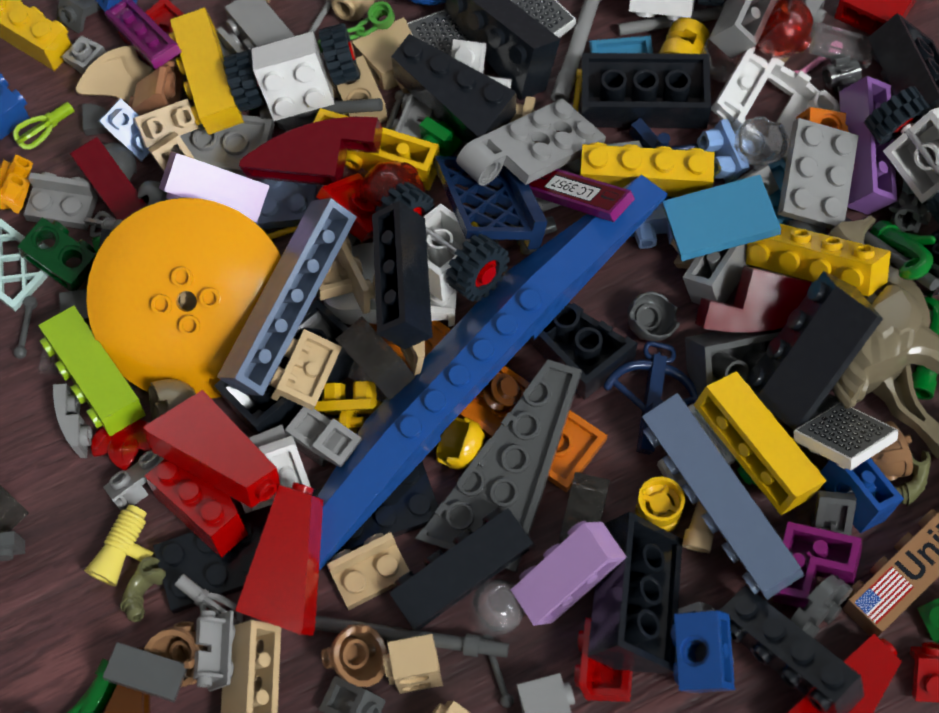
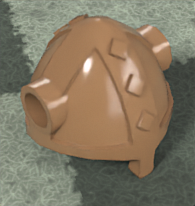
M892 421L883 422L898 429V439L872 456L871 459L889 481L895 480L898 477L909 476L913 471V460L908 443H912L911 435L904 436Z
M193 622L175 623L173 628L160 631L151 637L144 648L146 652L184 663V668H187V672L181 687L197 682V680L193 679L195 652L198 650L208 651V646L196 645V631L194 630Z
M351 624L337 635L330 648L322 650L321 659L326 669L333 668L344 681L358 687H370L378 683L385 675L383 655L387 654V648L383 638L375 629L368 625Z

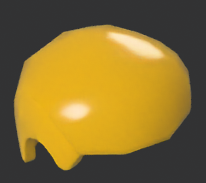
M457 417L444 430L441 436L442 440L438 443L436 449V460L452 469L467 468L484 446L485 435L481 426L467 417L464 419Z

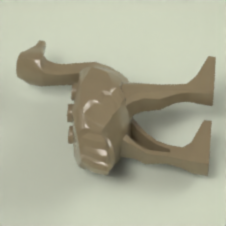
M870 215L862 220L842 221L831 229L828 235L864 244V237L869 228L875 223V218ZM889 265L888 283L880 288L882 292L879 296L873 293L867 298L868 302L881 315L883 320L832 390L837 400L846 409L856 406V403L862 401L866 394L873 392L886 403L891 415L913 428L924 440L931 453L939 459V423L925 411L918 401L911 371V364L925 366L939 374V335L929 329L931 321L929 308L922 291L915 281L902 279L898 275L899 270Z

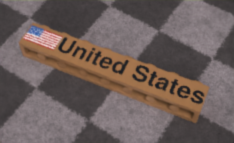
M931 509L918 522L922 529L915 536L908 532L894 546L898 552L890 560L884 555L869 570L874 576L866 584L858 580L851 587L853 591L848 596L849 600L842 610L870 637L873 634L879 637L939 577V513L934 509Z

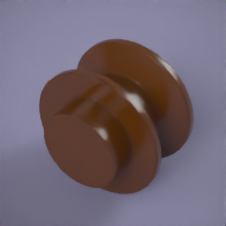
M501 373L496 375L483 388V398L491 409L497 412H504L518 403L521 398V389L518 382L512 376Z

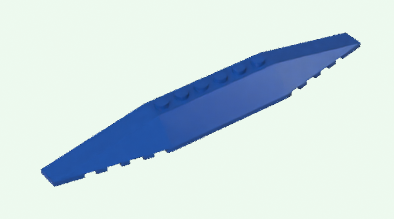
M641 174L623 187L624 189L631 190L635 200L615 222L586 214L505 272L502 281L496 282L495 285L497 287L495 290L492 291L490 289L489 295L486 298L482 297L424 358L421 373L414 375L411 372L366 419L357 433L362 438V441L342 467L336 466L317 498L323 499L319 571L442 440L440 435L523 345L531 337L535 339L665 200L667 197L665 191Z

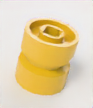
M683 17L678 18L672 23L659 54H702L709 40V31L697 20Z
M662 476L651 478L639 490L635 514L671 532L678 525L684 508V492L680 485L671 478Z

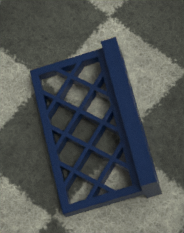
M435 156L434 167L465 239H470L474 235L478 237L479 234H483L490 239L523 240L527 249H539L541 247L547 220L529 184L525 185L503 165L497 177L488 183L499 189V191H495L486 185L481 186L476 181L466 177L469 174L457 164L458 156ZM449 168H455L459 170V172L453 171ZM456 184H459V185H461V186L467 188L468 190L465 191V190H463V189H461V188H459V187H457V186H455V185H456ZM478 193V194H480V195H482V196H484V197H486V198H488V199H487V200H484V199H482V198L476 196L475 194ZM466 202V203H468V204H470V205H473V206H475V207H477V208L474 210V209H472V208H470V207L464 205L463 203ZM499 203V204H501V205L507 207L508 209L505 210V209H503V208H501V207H498V206H496V205H494V204ZM487 212L497 218L494 220L483 213ZM475 221L485 227H472L471 223ZM508 222L516 227H509L503 223Z

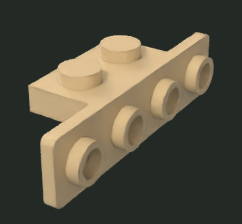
M347 235L317 294L321 301L353 292L362 313H370V300L374 299V289L371 281L364 279L360 259L358 256L353 257L351 243Z

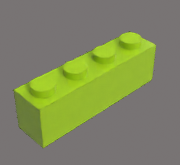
M74 305L38 325L44 338L39 340L49 358L56 355L59 360L54 363L65 381L69 378L72 379L74 385L70 388L80 404L87 402L90 406V409L86 412L96 428L103 426L108 435L112 436L146 416L138 397L101 343L95 340L92 330Z

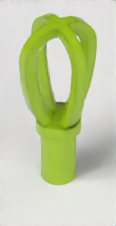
M66 102L51 113L48 112L44 116L29 118L15 126L13 138L19 147L33 149L47 138L52 128L57 126V123L75 111L71 104ZM43 121L19 136L20 129L29 124ZM46 127L40 137L31 144L23 143Z

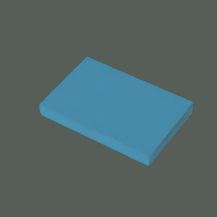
M760 174L663 201V209L681 261L781 235L780 224Z

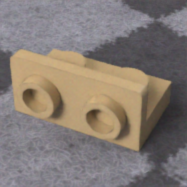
M304 329L299 339H292L284 354L285 357L289 358L285 368L283 369L278 366L270 382V386L275 388L271 398L277 401L282 396L313 410L342 347Z
M391 532L385 535L383 533L375 534L365 540V545L353 551L351 549L343 550L334 555L332 561L327 564L348 610L396 587L394 582L410 571Z

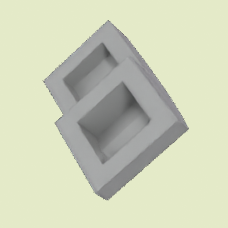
M304 406L285 429L286 435H293L296 442L339 467L343 466L362 441L360 436L334 418L331 421L317 410H310Z

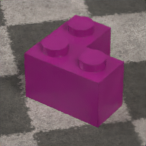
M793 522L787 523L783 543L802 568L804 576L772 596L773 602L804 609L810 601L807 597L815 589L817 577L828 578L831 575H837L844 582L854 585L862 552V538Z

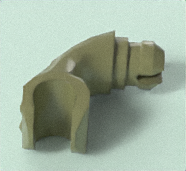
M922 451V462L916 461L911 452L913 460L912 480L899 485V487H895L904 498L901 502L902 505L906 504V506H909L925 490L931 465V456L928 451Z
M146 557L142 559L125 588L120 609L126 613L127 619L130 621L138 622L143 619L145 615L143 597L146 591L154 584L158 586L163 585L162 580L166 576V571L159 568L158 562L160 560L157 558Z

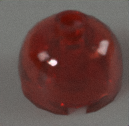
M778 0L774 5L757 45L754 47L765 55L778 59L790 57L796 52H804L812 41L810 34L813 30V15L810 8L803 0Z
M383 161L371 168L359 184L358 191L361 200L365 204L369 200L372 205L377 207L383 204L380 201L383 196L386 198L389 196L388 190L391 188L396 190V185L399 183L403 185L404 182L412 183L423 192H425V187L421 177L418 175V171L411 164L398 161Z

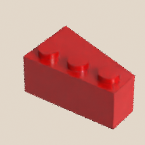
M166 459L162 460L144 475L155 497L221 558L248 535L231 497Z

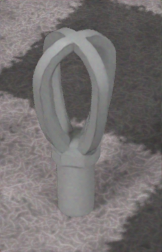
M99 211L95 218H85L84 220L85 223L91 225L90 236L93 238L101 236V232L95 233L96 227L114 230L123 221L112 218L105 211Z
M185 574L174 584L194 601V604L199 606L200 612L207 610L206 607L211 611H215L216 616L227 612L213 600L225 604L234 611L237 605L219 594L209 593L206 589L203 590ZM235 611L237 619L233 616L234 625L242 623V613Z

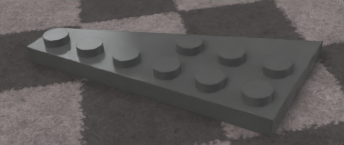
M551 360L546 361L523 392V396L506 415L500 427L491 439L489 438L456 482L457 485L445 501L439 505L434 512V516L425 528H422L415 539L449 550L455 546L453 540L458 535L468 529L475 532L484 525L482 519L497 508H500L502 511L509 508L527 534H530L582 374L581 369ZM522 557L505 569L518 572Z

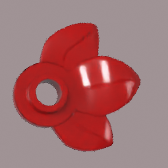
M139 419L112 436L108 435L104 427L100 428L94 434L91 441L92 455L97 457L108 454L114 465L122 471H126L136 457L138 449L143 451L151 450L143 430V426L147 425L148 422Z

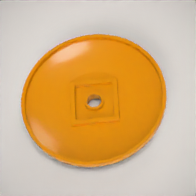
M178 198L146 206L124 219L114 228L101 245L93 261L88 278L86 302L88 318L94 338L101 343L123 377L147 392L151 382L177 379L190 385L195 393L203 390L211 399L221 397L214 387L221 380L217 378V375L276 268L281 254L271 238L259 225L240 211L227 205L205 199ZM184 291L192 292L197 299V304L191 311L182 309L178 303L179 295Z

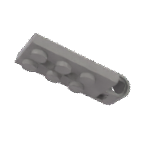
M562 98L470 141L458 154L457 164L481 186L493 181L500 173L503 165L527 185L580 158L582 144L604 143L606 136Z

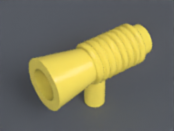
M128 504L126 509L121 510L118 518L115 520L116 523L113 524L106 540H104V546L84 571L103 583L117 586L127 555L140 562L146 557H153L154 552L135 543L146 524L145 517L147 513L131 504Z

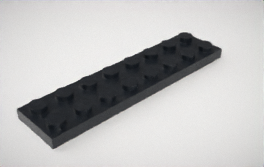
M422 461L337 553L346 549L353 551L365 545V540L378 533L385 535L391 532L393 537H397L423 528L428 524L439 506ZM322 488L314 490L312 496L317 497ZM272 505L240 515L248 535L222 558L194 532L153 545L156 558L160 560L158 566L166 571V576L162 581L170 610L173 614L197 606L189 596L174 585L183 574L203 590L206 589L209 593L219 594L223 597L243 589Z

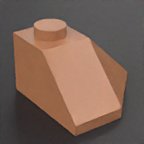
M176 59L169 60L136 84L135 94L129 99V107L139 116L181 100L185 76L181 74Z

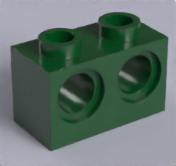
M42 217L17 246L22 258L67 290H78L89 277L93 261L96 257V254H94L95 250L86 241L80 239L77 242L68 235L70 232L61 223L55 220L50 223ZM45 239L56 241L54 246L49 249L39 247V244ZM70 258L82 260L78 267L69 268L65 266Z

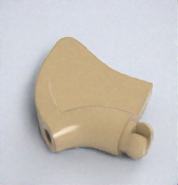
M133 46L118 47L101 55L87 68L76 86V92L84 96L121 98L129 104L130 97L135 94L136 84L151 74L153 68L138 58L136 49Z

